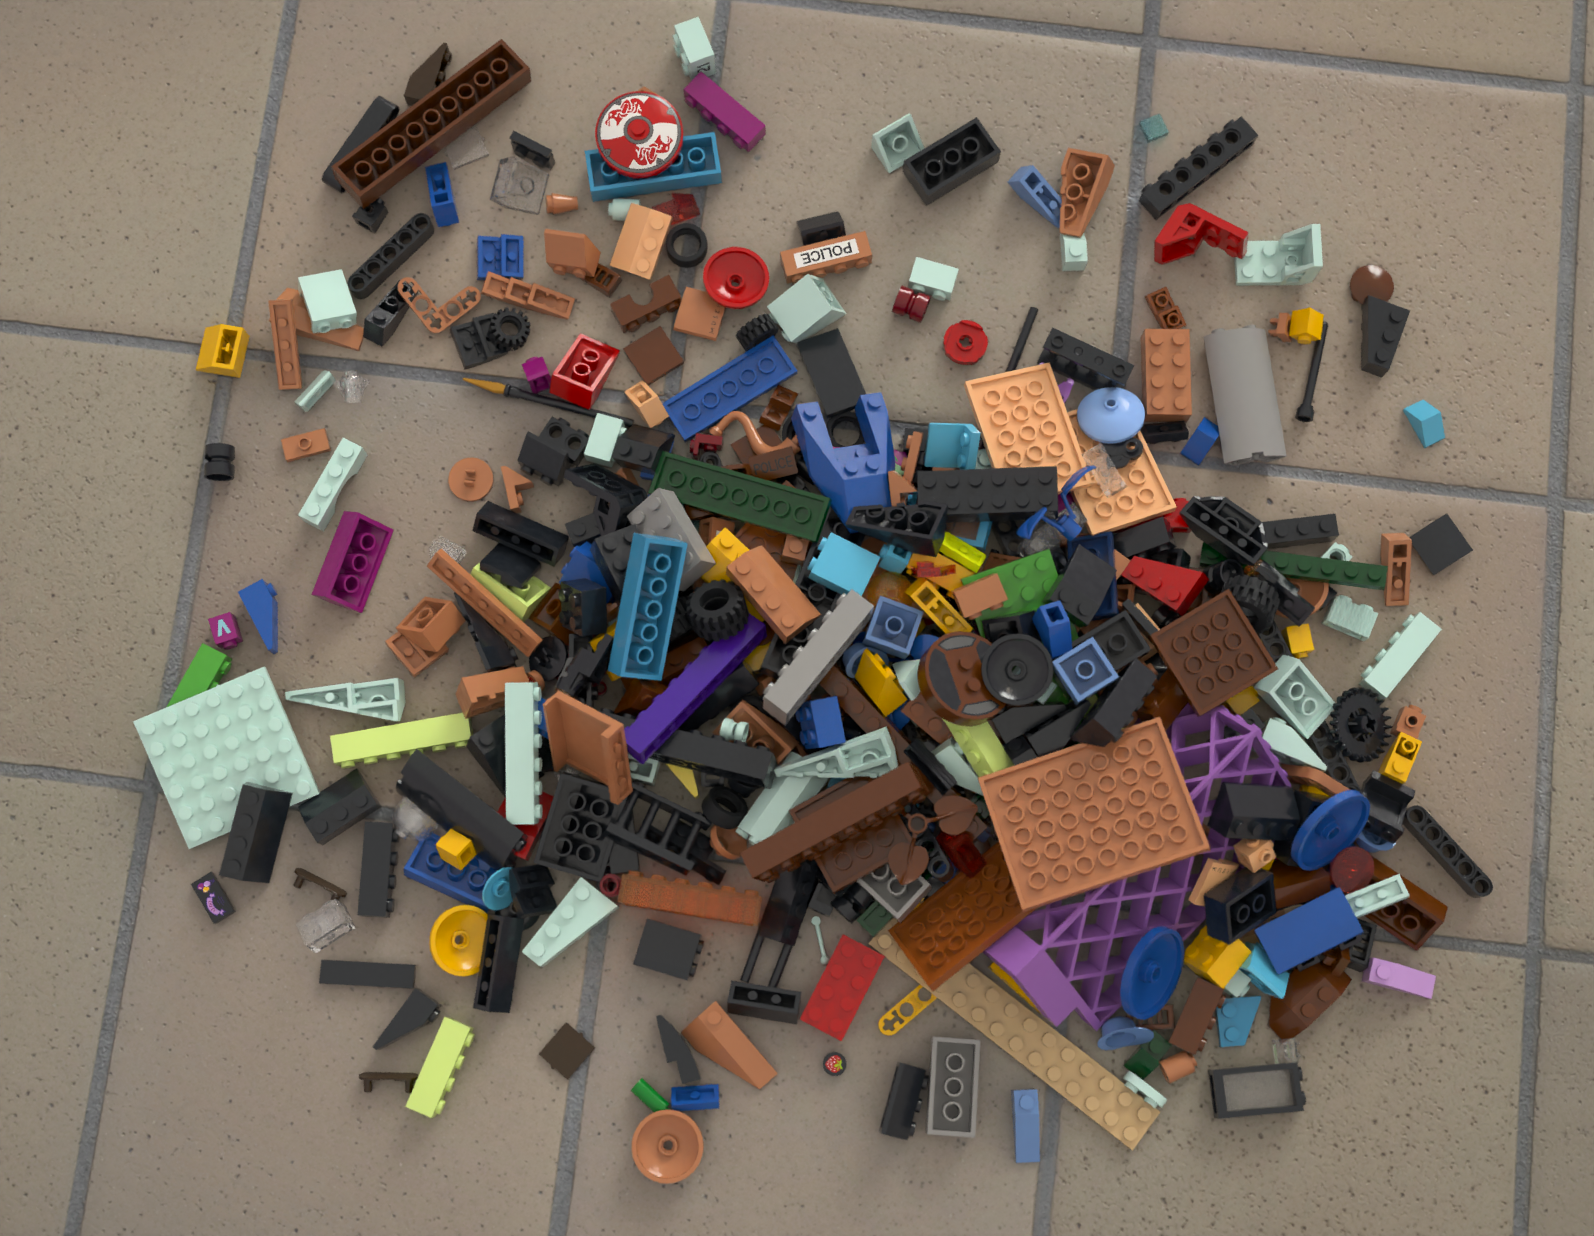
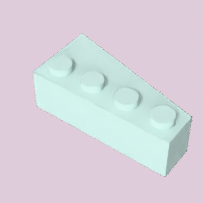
M581 877L522 952L540 967H544L620 907Z

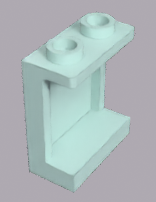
M342 269L298 277V291L300 297L304 299L313 333H326L330 330L346 329L356 325L357 312Z

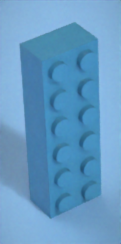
M715 132L684 136L682 149L674 163L660 174L648 178H631L621 175L604 162L598 149L585 151L593 202L722 183Z
M640 533L633 534L608 671L620 677L662 681L688 543L669 537Z

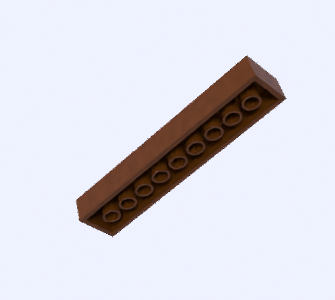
M500 39L331 166L335 179L363 209L529 84L531 82L530 68Z

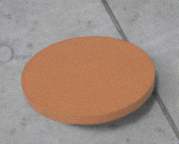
M465 458L458 461L452 467L448 478L453 494L461 500L470 502L484 498L490 492L494 480L492 470L488 464L478 458Z

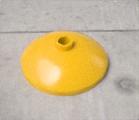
M471 905L454 906L443 912L435 921L430 932L429 947L435 963L443 971L455 976H470L479 972L488 914L482 909ZM459 935L460 942L456 944L455 938Z

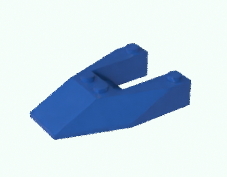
M881 392L860 395L854 408L866 444L833 449L818 401L797 404L791 417L809 476L822 495L832 500L830 506L844 525L853 507L880 504L883 507H892L888 471L895 470V455L888 411ZM846 527L850 533L858 532Z

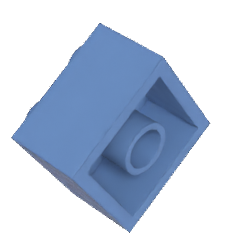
M1093 637L1052 662L1054 672L1076 706L1119 678Z

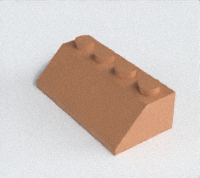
M762 545L743 553L727 566L726 575L735 585L740 587L746 599L785 644L821 616L820 612Z

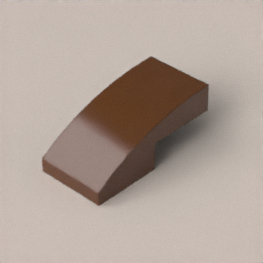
M778 385L770 398L769 404L762 413L759 423L780 431L798 397V393Z

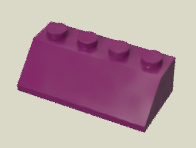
M344 511L311 595L329 603L362 613L394 530L359 512Z

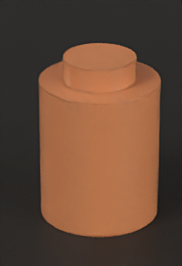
M1185 1050L1159 1062L1160 1070L1168 1084L1194 1073V1067L1197 1066L1192 1053L1187 1054Z

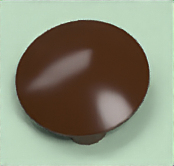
M1376 265L1362 266L1351 277V297L1354 301L1363 304L1368 295L1387 302L1394 291L1393 279L1382 267Z

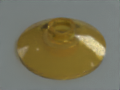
M882 573L875 577L869 585L868 601L874 605V609L880 596L911 607L913 600L905 593L911 586V583L905 576L899 573ZM894 590L896 593L895 597H889L887 591Z

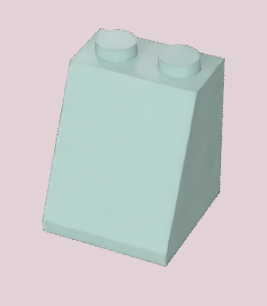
M810 274L805 275L767 306L771 312L769 316L774 323L779 324L783 329L781 331L783 337L788 342L791 341L793 343L809 338L846 314L824 280Z

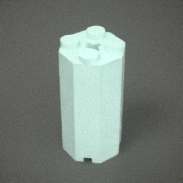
M791 751L782 764L802 756ZM775 774L771 789L765 788L735 832L744 839L749 837V844L753 846L794 824L795 822L788 810L819 794L829 779L818 776L797 777L782 775L777 777Z

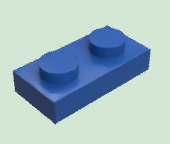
M719 1084L671 1087L672 1110L719 1109Z

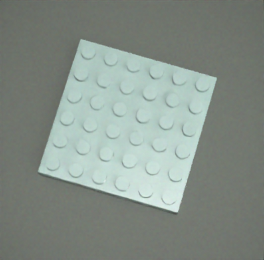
M265 666L133 721L189 849L231 831L242 785L246 782L293 793L290 806L320 793Z

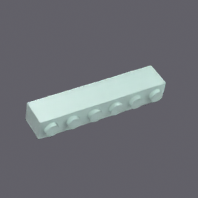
M538 682L505 683L506 820L512 824L539 823V819L542 818L543 814L542 805H539V795L542 794V782L539 781L542 759L539 758L538 748L542 746V736L538 734V725H541L542 714L541 711H538V701H541L542 693L541 688L538 687Z

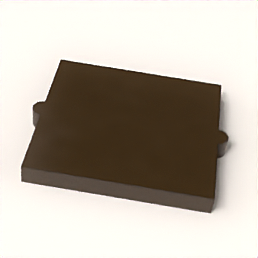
M566 1022L539 1055L551 1065V1069H556L568 1080L595 1047L583 1037L582 1032L578 1033Z

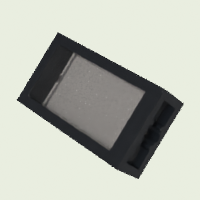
M1297 1062L1208 1070L1214 1118L1222 1119L1304 1111L1303 1105H1306L1305 1092L1301 1091L1300 1081H1303V1073L1301 1067H1298Z

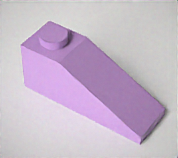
M1370 958L1368 968L1363 971L1362 982L1432 999L1436 976L1397 963Z

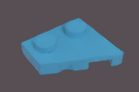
M1261 996L1227 998L1224 1000L1221 1009L1216 1007L1215 1014L1217 1017L1219 1047L1245 1045L1261 1001Z

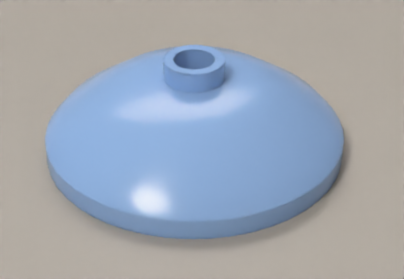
M1116 387L1101 388L1089 393L1080 402L1077 410V422L1083 433L1089 438L1102 443L1113 444L1129 440L1141 430L1145 420V410L1140 399L1130 391Z

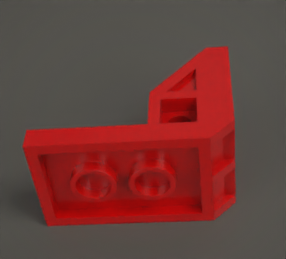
M1191 203L1179 205L1154 241V261L1163 265L1193 255L1203 240L1211 247H1218L1224 250L1231 257L1243 259L1247 253L1249 232Z

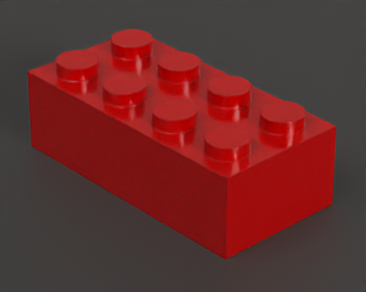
M843 934L799 1020L842 1042L885 956Z

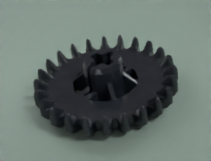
M1364 687L1350 688L1348 691H1343L1342 696L1337 697V703H1334L1332 706L1335 711L1330 712L1333 720L1329 721V725L1333 726L1330 733L1335 735L1333 742H1338L1337 749L1339 751L1343 750L1342 754L1344 757H1349L1351 761H1357L1358 763L1371 762L1373 759L1379 758L1378 754L1385 753V750L1381 747L1389 746V743L1385 742L1383 738L1392 737L1385 730L1393 728V726L1385 724V721L1392 717L1383 716V713L1389 710V708H1380V705L1385 700H1375L1379 694H1371L1372 690L1365 689Z

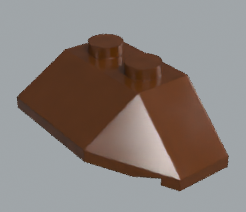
M1323 961L1301 972L1295 968L1289 974L1285 996L1282 999L1270 996L1268 1026L1284 1043H1287L1308 1028L1343 994L1352 979L1344 971L1339 978L1332 975L1331 966L1326 965Z

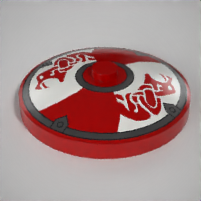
M635 91L620 95L606 105L596 123L595 139L602 159L615 172L631 178H648L660 174L674 163L682 149L684 133L680 116L672 104L654 93Z

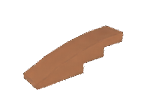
M489 271L480 293L521 308L567 320L575 298L536 283L531 285L512 277L508 279Z

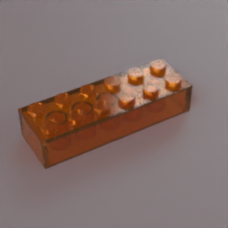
M629 871L628 874H622L617 902L625 906L758 927L763 897L759 896L758 891L745 889L744 893H738L734 887L721 886V890L713 889L710 883L698 882V886L690 885L689 880L675 878V881L671 882L667 881L665 876L652 874L651 878H646L641 872Z

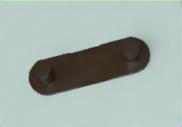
M296 868L294 871L297 874L293 884L294 887L300 889L305 879L322 886L325 890L333 893L329 902L330 906L336 907L340 897L347 896L345 890L305 869Z
M365 1072L359 1074V1079L364 1080V1092H372V1080L405 1081V1092L411 1093L414 1088V1080L418 1079V1074Z

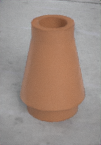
M555 193L546 195L547 213L555 215L578 210L577 196L572 197Z

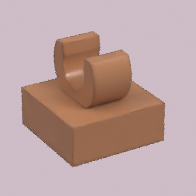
M1279 313V318L1270 319V323L1277 325V328L1275 330H1268V333L1272 337H1279L1283 342H1292V337L1289 336L1291 316L1288 313Z

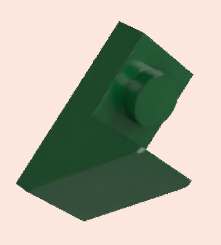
M1152 1029L1154 1038L1147 1043L1140 1044L1123 1065L1128 1071H1131L1142 1080L1159 1066V1061L1172 1046L1154 1029Z

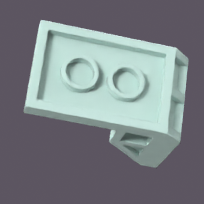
M1310 224L1285 233L1279 241H1248L1247 253L1243 259L1234 257L1236 286L1303 285L1312 282L1323 267L1320 224Z

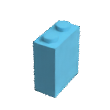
M831 532L828 539L822 538L817 548L821 553L818 559L812 558L807 568L811 571L808 578L841 595L843 593L847 595L852 589L862 596L881 557Z

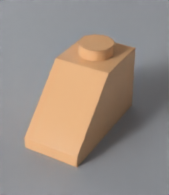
M643 380L624 391L642 420L650 428L660 425L664 419L669 417L658 395Z

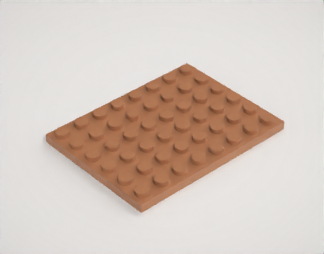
M1160 717L1122 729L1124 733L1116 743L1111 741L1105 747L1080 743L978 778L1023 912L1210 851V846Z

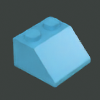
M1245 942L1244 945L1252 953L1239 969L1251 978L1250 982L1262 993L1282 999L1285 996L1289 973L1285 971L1278 975L1262 945L1258 942L1255 944Z

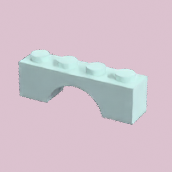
M342 438L298 514L304 522L324 532L335 513V504L340 491L348 479L358 473L368 455L363 447Z

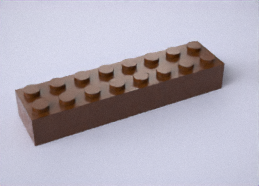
M906 762L740 852L753 879L771 883L779 879V874L784 871L792 872L801 866V862L807 859L812 861L822 855L821 851L827 848L832 850L842 844L841 841L845 838H855L863 833L862 829L868 826L875 827L883 823L884 817L890 814L895 816L905 810L904 807L912 803L915 805L926 799L925 795L930 792L918 769L911 763Z

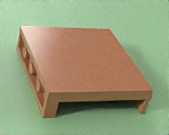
M557 691L543 704L554 771L558 772L565 764L570 765L609 787L610 801L619 805L633 791L624 724Z

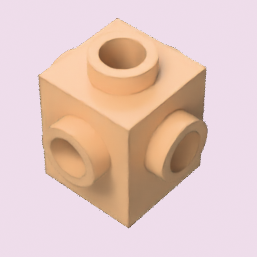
M1242 839L1233 846L1239 863L1253 873L1276 857L1272 840Z

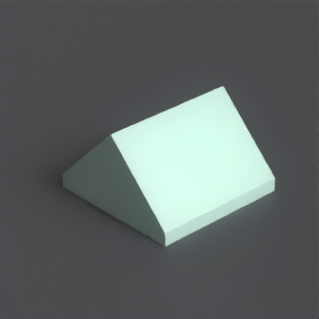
M910 113L872 135L871 148L888 173L901 167L906 159L925 149Z

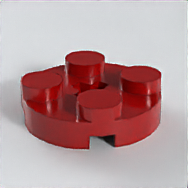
M962 320L951 325L944 335L943 346L945 355L957 364H976L984 356L988 346V338L983 328L978 323L970 320ZM968 338L971 346L963 347L959 341Z

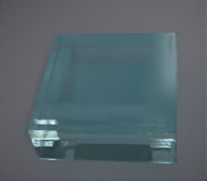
M1160 114L1142 120L1139 123L1148 143L1165 137L1169 133Z

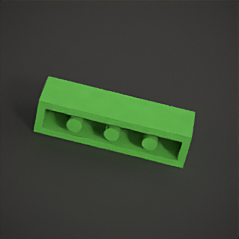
M202 643L167 707L212 689L217 684L220 685L221 678L231 668L232 664L230 662L232 658Z

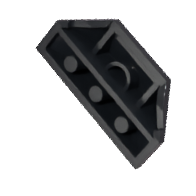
M1193 496L1179 512V515L1196 537L1228 559H1235L1240 564L1254 566L1268 550L1263 523L1226 497Z

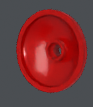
M728 247L719 250L709 258L703 272V283L708 295L719 305L731 309H743L756 304L763 298L769 285V271L763 259L755 252L742 247ZM732 283H738L739 286L735 287Z

